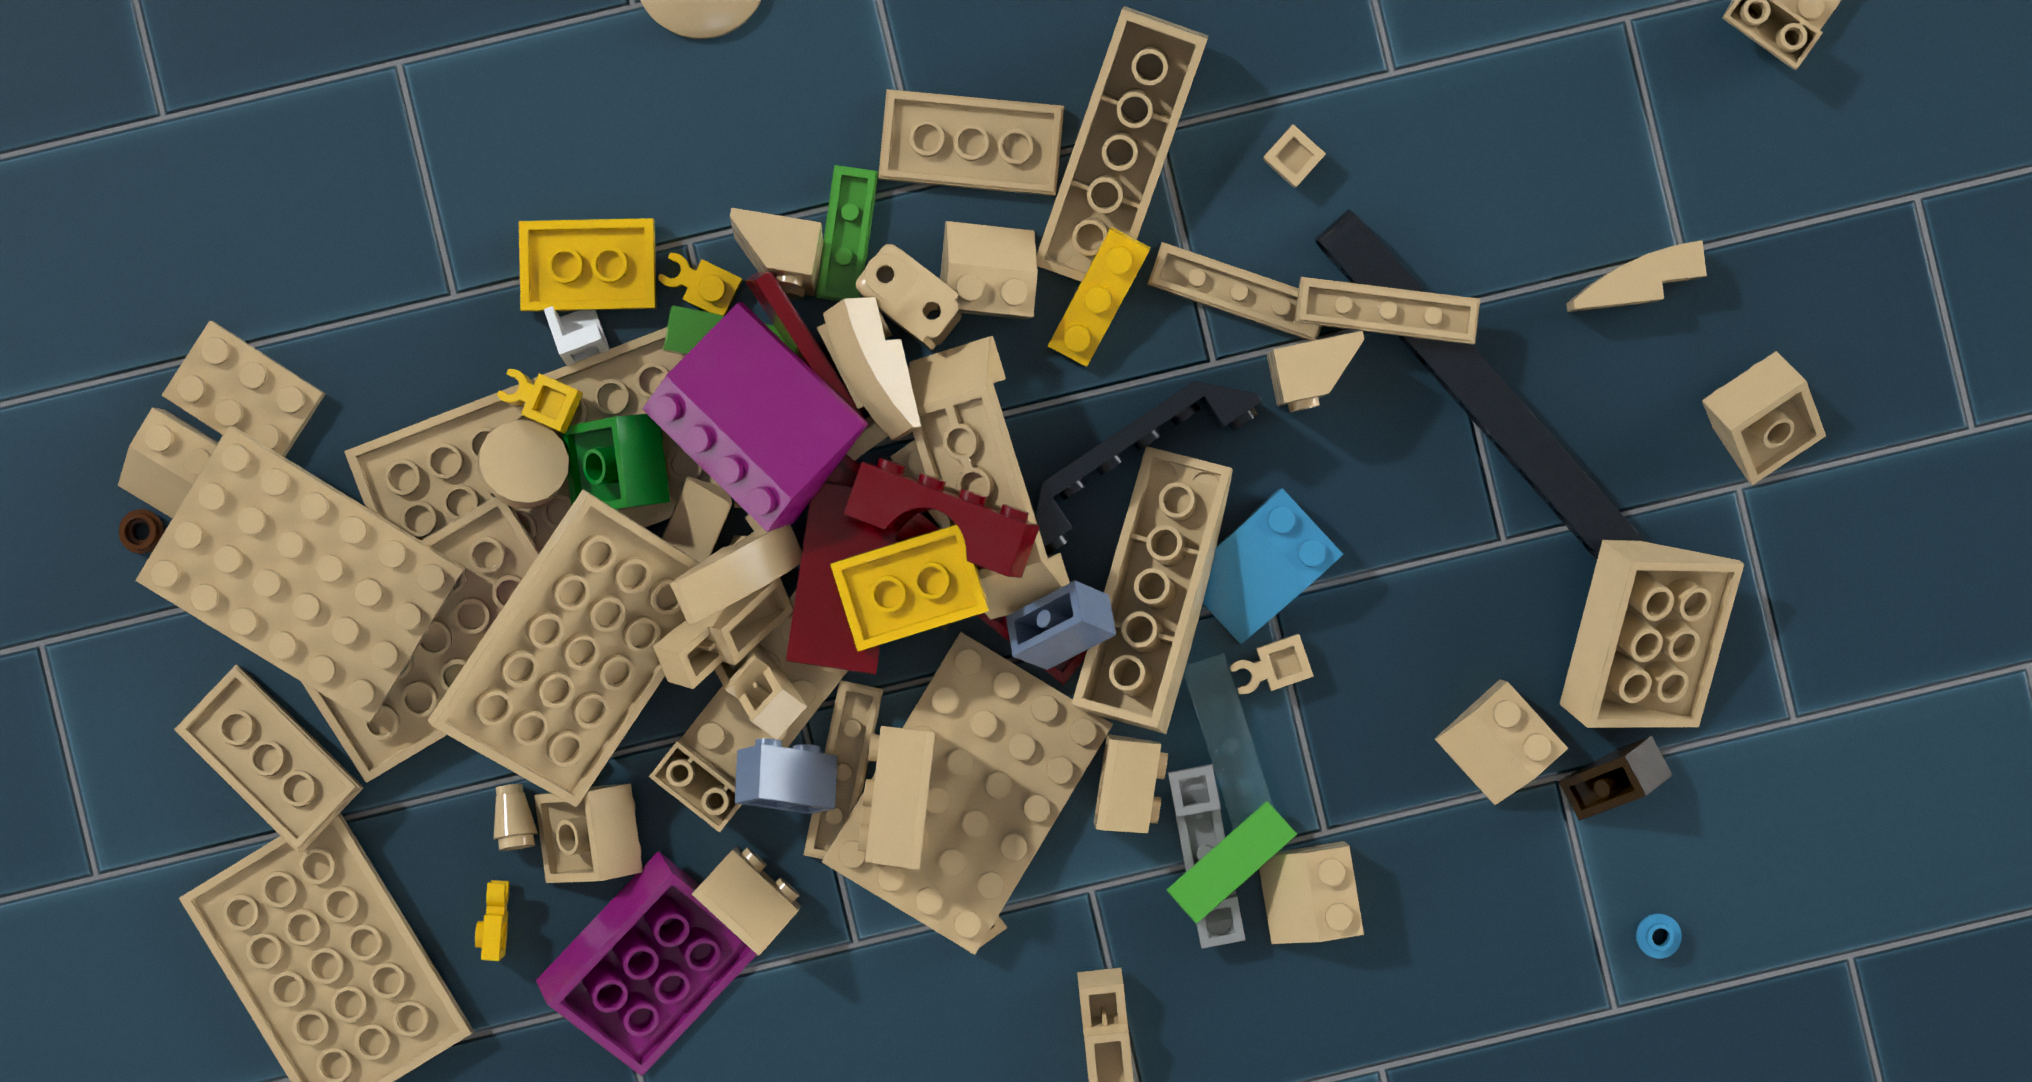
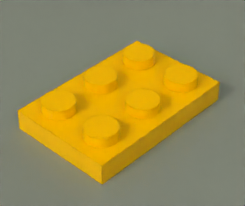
M653 218L519 221L520 310L522 312L544 311L545 308L551 306L556 311L657 309L655 220Z
M957 525L830 564L857 651L990 610L976 564L967 561L965 541Z

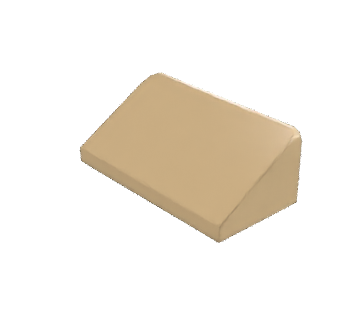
M688 476L662 539L698 562H702L713 551L732 506L731 496L720 486Z

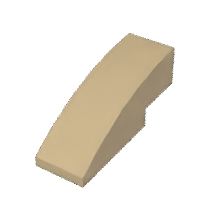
M1703 240L1673 245L1645 254L1611 270L1585 287L1567 302V312L1652 303L1663 300L1662 283L1696 280L1707 276Z
M876 297L843 299L823 313L824 320L841 368L857 397L873 420L891 440H899L921 427L901 339L885 340Z
M791 525L769 532L760 527L738 543L721 548L670 582V585L688 625L693 624L745 598L801 563L802 550Z
M777 578L745 598L696 623L688 625L687 621H684L656 643L653 648L667 681L694 689L722 662L736 665L751 649L756 647L793 612L781 578Z
M760 643L751 649L736 665L722 662L714 669L725 690L739 699L751 722L775 739H778L807 708V705L790 680Z
M1113 968L1077 972L1088 1081L1134 1082L1122 969Z

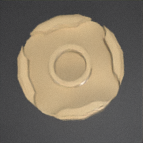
M514 420L499 425L487 435L478 455V474L483 487L490 494L493 493L496 497L500 498L502 503L510 507L529 509L546 504L560 491L568 475L569 456L563 441L552 429L536 421Z

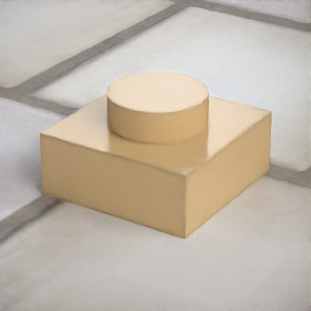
M1292 124L1262 160L1295 189L1326 153Z

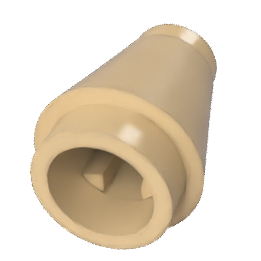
M509 784L496 787L497 796L493 840L498 841L499 851L518 850L535 846L534 835H537L538 832L526 795L523 792V784Z

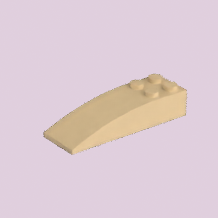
M1126 6L1122 8L1036 255L1038 267L1082 282L1110 227L1137 240L1207 43L1208 35Z
M1146 446L1104 593L1109 594L1116 635L1087 650L1071 705L1087 713L1167 734L1214 560L1233 472L1232 468Z

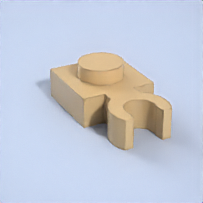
M1299 634L1256 648L1260 661L1252 663L1242 659L1229 665L1231 672L1245 668L1251 674L1248 684L1237 687L1239 694L1253 692L1258 687L1260 681L1267 679L1270 690L1273 691L1314 677Z

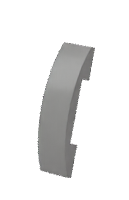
M1212 764L1168 772L1186 872L1225 838ZM1236 891L1231 893L1196 925L1202 949L1245 940Z

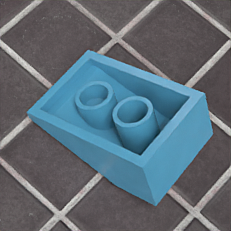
M1283 488L1277 489L1216 546L1203 604L1229 633L1242 644L1309 587L1343 553Z

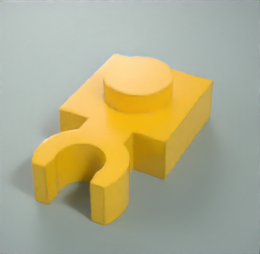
M670 253L668 258L673 262L679 263L681 272L676 278H668L663 274H659V281L670 288L687 287L683 297L684 301L709 313L725 316L743 279L701 259L697 270H694L682 255Z
M508 369L506 374L518 380V390L513 394L498 391V398L513 406L525 403L521 415L566 434L583 396V392L540 373L534 385H532V381L527 375L516 369Z
M491 880V882L487 883L486 914L484 915V921H477L475 930V947L482 948L481 960L500 961L506 956L509 914L507 904L510 881Z

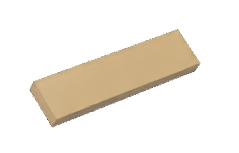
M1164 242L1161 243L1147 286L1309 341L1318 339L1322 326L1294 323L1299 288Z
M1301 277L1294 323L1473 345L1476 340L1480 299Z
M843 680L839 682L824 753L837 756L835 809L812 814L803 854L805 856L820 859L825 857L862 796L869 762L871 734H875L884 690L882 688Z

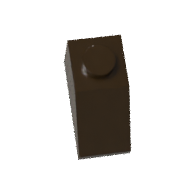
M1649 736L1612 751L1558 782L1580 821L1647 796L1673 774L1653 737Z

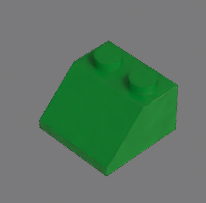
M648 414L615 416L569 425L566 434L561 433L562 441L569 456L567 479L571 506L583 489L616 510L671 502L669 478L666 472L662 443L663 434L660 426Z

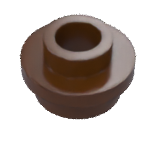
M137 509L129 512L123 517L119 525L121 543L126 549L137 554L152 552L165 532L161 518L156 513L146 509ZM141 523H145L150 529L149 536L145 540L139 539L136 534V528Z

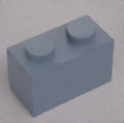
M1073 581L1006 616L1012 656L1046 670L1116 635L1109 594L1077 581Z
M756 739L755 746L737 750L735 804L806 814L835 809L837 756L820 753V747L816 745L800 744L794 745L793 749L782 747V741L778 739Z

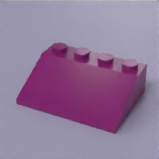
M743 302L737 303L665 376L642 408L766 532L793 524L868 425L857 412Z
M660 851L642 868L643 872L637 873L536 980L548 1006L640 1076L647 1072L757 955L692 895L699 887V884Z

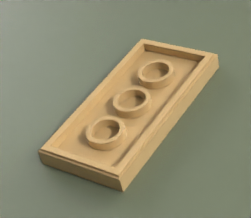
M887 89L878 179L1056 196L1064 106Z
M235 665L174 729L299 853H302L364 788L239 665Z

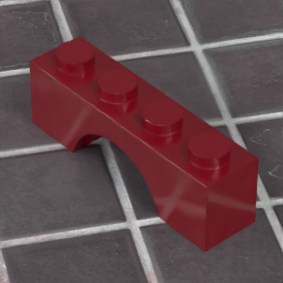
M879 458L878 464L861 462L844 511L845 515L884 530L900 531L917 514L928 510H938L950 517L959 527L965 541L968 562L1007 577L1022 578L1040 528L1039 525L1026 521L1029 515L1028 512L1007 504H1003L1001 510L986 506L985 503L988 497L961 488L959 495L944 490L946 481L931 475L920 473L918 479L904 475L906 466L888 459Z

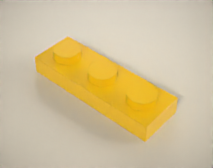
M1110 227L1055 330L1048 347L1087 367L1151 247Z

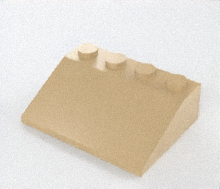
M1602 540L1560 705L1587 728L1699 727L1744 563L1740 560L1644 541Z

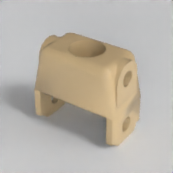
M893 244L884 245L876 256L868 262L865 270L856 280V288L862 297H876L878 310L930 351L936 345L942 344L961 320L962 314L957 313L959 306L956 302L959 294ZM939 305L941 308L939 317L934 320L927 319L928 314L931 311L937 310Z

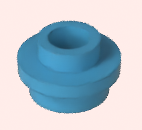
M1661 913L1645 917L1639 923L1636 930V941L1639 948L1646 955L1657 959L1666 958L1674 954L1679 948L1682 939L1678 923L1670 916ZM1660 928L1665 929L1667 933L1665 942L1655 944L1652 940L1654 931Z

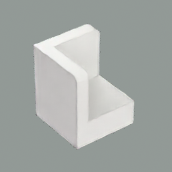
M553 306L544 309L558 353L567 366L598 353L609 351L610 348L596 310L576 311L560 317Z

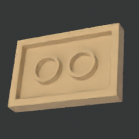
M214 321L208 322L162 394L163 397L220 434L224 435L228 426L233 425L283 457H286L326 395L323 391Z

